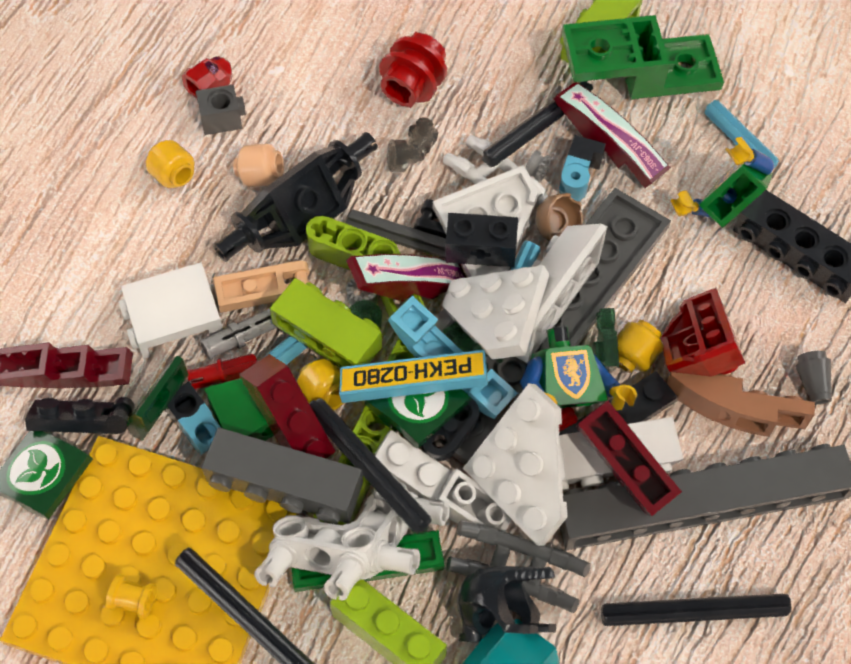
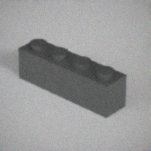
M219 427L201 467L206 481L214 489L223 492H230V489L243 492L247 498L260 503H265L266 499L280 503L283 509L293 513H302V510L317 514L316 517L330 524H338L339 521L349 524L363 486L362 469Z

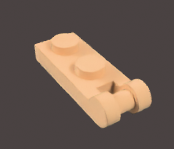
M302 260L213 277L220 313L275 302L290 284H285L284 279L297 278L305 284L310 282L308 281L310 274L308 263Z

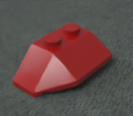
M717 288L685 299L679 307L681 311L672 318L660 338L664 346L663 353L669 372L712 377L717 374L725 375L732 373L739 366L746 364Z

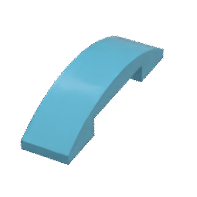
M413 295L388 319L395 333L415 358L463 352L435 326L438 319ZM491 369L487 373L488 386L465 388L462 390L476 401L481 413L494 419L518 393Z

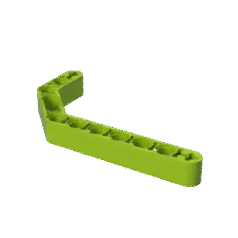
M314 217L306 226L308 249L311 255L347 270L350 269L346 260L351 256L401 254L393 241L329 217ZM353 247H354V248H358V249H356V250H347V249L353 248ZM412 294L425 307L421 296ZM379 295L390 318L398 309L393 299ZM398 337L387 361L415 358ZM365 405L353 432L374 454L386 434L391 430L396 433L397 429L394 426L389 429ZM374 423H380L385 426L380 431H373L368 427ZM342 453L338 462L355 467ZM364 477L363 486L349 524L354 522L371 486ZM339 521L338 524H336V525H342V526H343V525H345V524H347V523H344V522H340V521Z

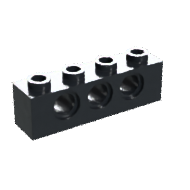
M767 190L739 213L733 231L739 234L743 240L761 248L774 260L781 261L793 269L800 277L808 279L824 289L831 297L838 298L845 304L851 298L850 242Z

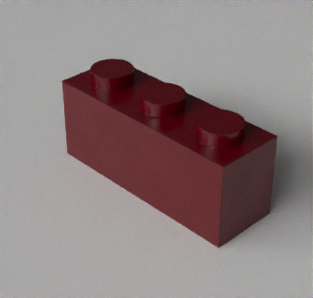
M268 354L239 374L280 446L325 459L336 452L288 365Z
M608 400L576 425V428L646 515L653 516L682 493Z

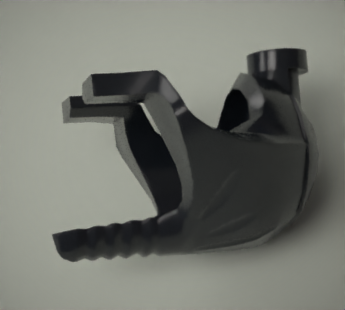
M485 566L468 575L464 579L457 596V608L462 619V633L458 634V641L480 642L482 635L490 631L495 620H497L506 633L533 634L537 632H556V624L539 623L541 614L522 583L525 580L555 578L553 569L550 567L538 568L536 566L533 568L530 566L527 568L524 566ZM509 610L516 612L521 617L522 624L515 623Z

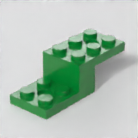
M656 15L563 24L562 36L573 82L625 77L631 100L717 91L723 88L724 79L710 34L662 39ZM602 47L607 52L597 53L592 48ZM687 62L689 65L693 67L684 68L681 67L678 63Z

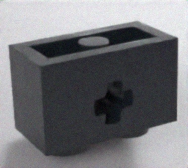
M448 213L445 244L446 263L515 267L518 217Z

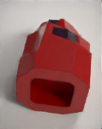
M219 56L211 59L206 58L194 67L187 68L181 75L183 86L197 99L196 91L230 85L232 81L231 64L225 58Z

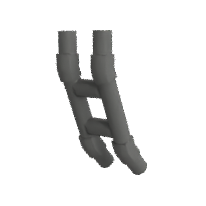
M461 520L457 525V535L472 538L493 546L496 545L490 566H506L510 550L532 557L530 563L532 568L535 566L545 568L547 562H549L548 564L569 570L583 577H586L590 571L591 564L577 558L575 555L564 550L545 545L537 546L533 541L500 531L488 525L474 524ZM449 556L446 563V571L462 574L467 577L476 570L488 566V564ZM542 579L525 580L522 582L528 594L538 598L537 600L558 606L571 613H575L578 609L579 599L564 593L563 590L545 583L541 584Z

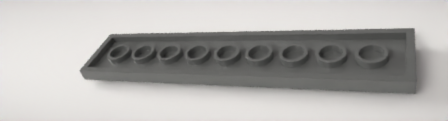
M617 188L613 189L585 224H603L607 226L599 264L553 327L568 328L570 346L579 345L670 226L671 220ZM547 337L536 353L549 348ZM485 353L487 373L493 369L518 394L494 419L479 411L476 427L452 456L464 465H466L522 393L523 389L520 381L527 363L519 358L491 359ZM457 414L454 416V418L458 421H464L465 419H467V417L463 414ZM437 440L433 443L439 448H442L446 445L443 441Z

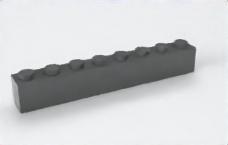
M821 444L807 452L796 453L795 450H787L768 459L761 460V457L753 456L742 460L739 464L726 466L725 463H715L707 466L704 470L691 472L690 469L677 470L669 476L682 493L653 516L646 515L619 482L605 483L596 490L585 492L582 488H575L563 493V502H567V518L560 526L565 550L567 551L849 499L851 496V461L845 445L831 447L830 444Z

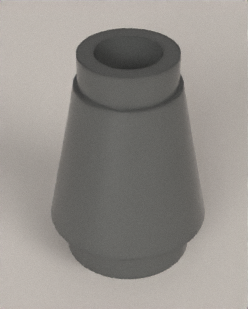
M810 351L797 357L798 364L795 367L810 401L815 402V405L831 402V359L827 358L825 351Z

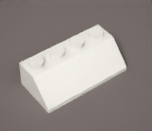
M603 224L567 226L560 237L554 235L546 248L547 254L543 260L537 259L532 267L545 266L549 273V278L526 354L515 357L528 363L532 354L536 353L546 339V330L556 325L597 267L607 226Z

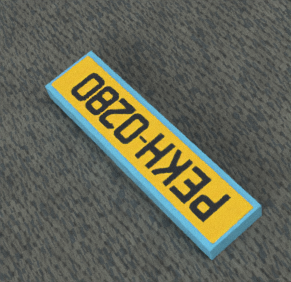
M484 350L341 367L340 398L342 403L488 386Z

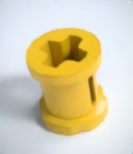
M118 574L109 587L106 597V608L114 610L119 607L136 612L139 618L146 619L155 602L157 594L156 585L149 583L147 586L130 582L126 580L124 575Z

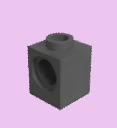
M234 84L196 91L205 135L242 129L240 116L246 115L243 96L236 97Z

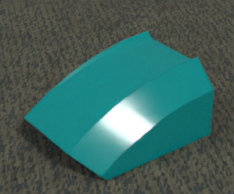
M514 619L516 624H522L521 620ZM497 622L462 664L560 663L556 647L538 633H506Z

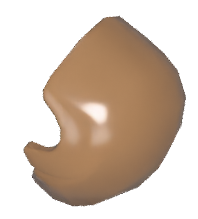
M570 193L548 196L538 206L535 216L536 227L543 238L549 242L554 235L560 237L567 226L583 225L582 205L570 197Z

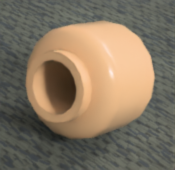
M271 144L245 145L240 149L238 157L234 159L233 169L235 175L240 177L242 183L247 187L268 186L283 175L284 160L281 152L276 151Z

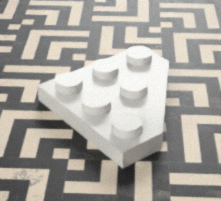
M522 165L433 201V209L445 233L447 232L448 213L518 217L517 251L537 201L538 190L525 166ZM462 264L468 277L509 271L510 267Z
M544 265L451 280L442 307L471 339L484 349L491 359L523 356L528 348L549 273Z
M528 384L463 469L537 546H543L567 518V502H563L562 478H565L563 447H560L559 424H562L561 408L536 384Z

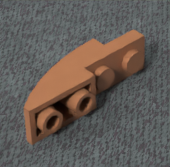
M670 372L666 381L668 386L678 396L677 400L688 408L712 421L750 434L769 437L776 425L806 429L815 415V402L803 400L798 396H771L758 390L744 392L743 378L732 377L730 374H717L709 377Z

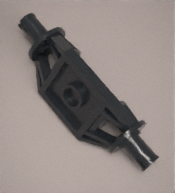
M364 132L362 136L348 146L339 140H333L329 143L328 147L313 152L264 188L241 213L235 212L232 214L231 220L235 230L219 242L213 244L214 250L219 249L216 251L217 255L224 262H227L247 245L258 253L264 249L299 246L307 239L306 226L312 218L325 216L334 219L348 208L355 181L362 175L359 161L378 149L376 143L371 145L376 142L373 136L368 132ZM340 170L343 176L337 185L333 175ZM267 226L274 231V233L262 237L258 232Z

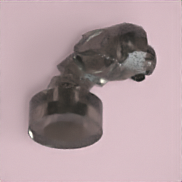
M421 117L416 121V124L409 126V145L406 140L391 139L389 141L387 164L390 172H405L410 165L424 160L426 154L430 152L438 138V130L433 127L434 124L431 119Z

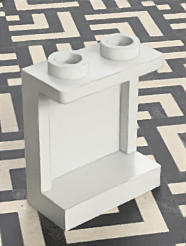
M202 262L121 286L124 299L118 301L124 321L131 319L133 328L127 329L132 349L140 348L143 359L150 357L148 350L150 347L206 330L209 331L210 336L223 330Z

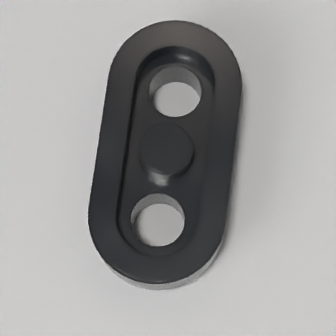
M470 398L469 403L457 413L465 415L467 419L458 421L454 417L451 418L421 445L424 453L436 461H445L455 454L478 423L479 407L474 399ZM440 440L446 445L442 448H436L433 443Z

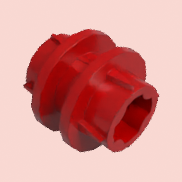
M417 31L411 37L403 36L397 38L390 48V53H387L379 63V72L382 76L380 81L382 92L394 103L412 108L416 102L430 101L437 91V86H440L447 76V66L444 61L446 58L445 47L432 36L425 33H417Z

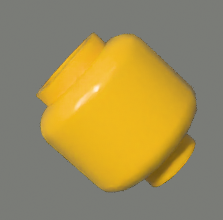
M164 140L155 144L149 150L146 158V169L162 186L166 188L182 187L193 177L195 161L192 155L174 140Z
M639 320L637 323L628 322L611 344V350L616 356L614 363L628 373H632L634 369L641 372L647 371L664 348L660 339L662 336L661 332L644 320Z
M326 359L315 360L306 364L301 369L297 383L308 403L322 398L333 410L340 408L344 404L340 398V369L331 361Z

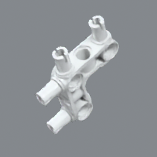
M400 482V483L404 486V488L407 490L406 485H405L404 483ZM375 490L364 503L365 509L358 519L350 524L342 526L320 522L319 519L298 515L279 519L273 526L274 539L269 545V554L262 564L257 567L254 574L256 580L261 585L267 586L269 583V587H275L280 577L290 567L331 574L332 576L324 585L326 594L332 599H337L339 596V600H346L350 590L358 580L371 578L383 570H393L414 575L416 573L415 570L418 569L420 564V553L418 549L397 547L409 527ZM408 491L431 516V524L445 525L450 512L448 502L422 499L414 492Z

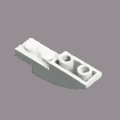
M391 430L386 434L374 455L399 482L406 485L408 491L414 492L422 499L448 502L450 510L448 519L457 524L461 520L474 524L488 525L503 532L506 531L512 519L476 481L458 469L449 470L419 448L416 449L410 442Z

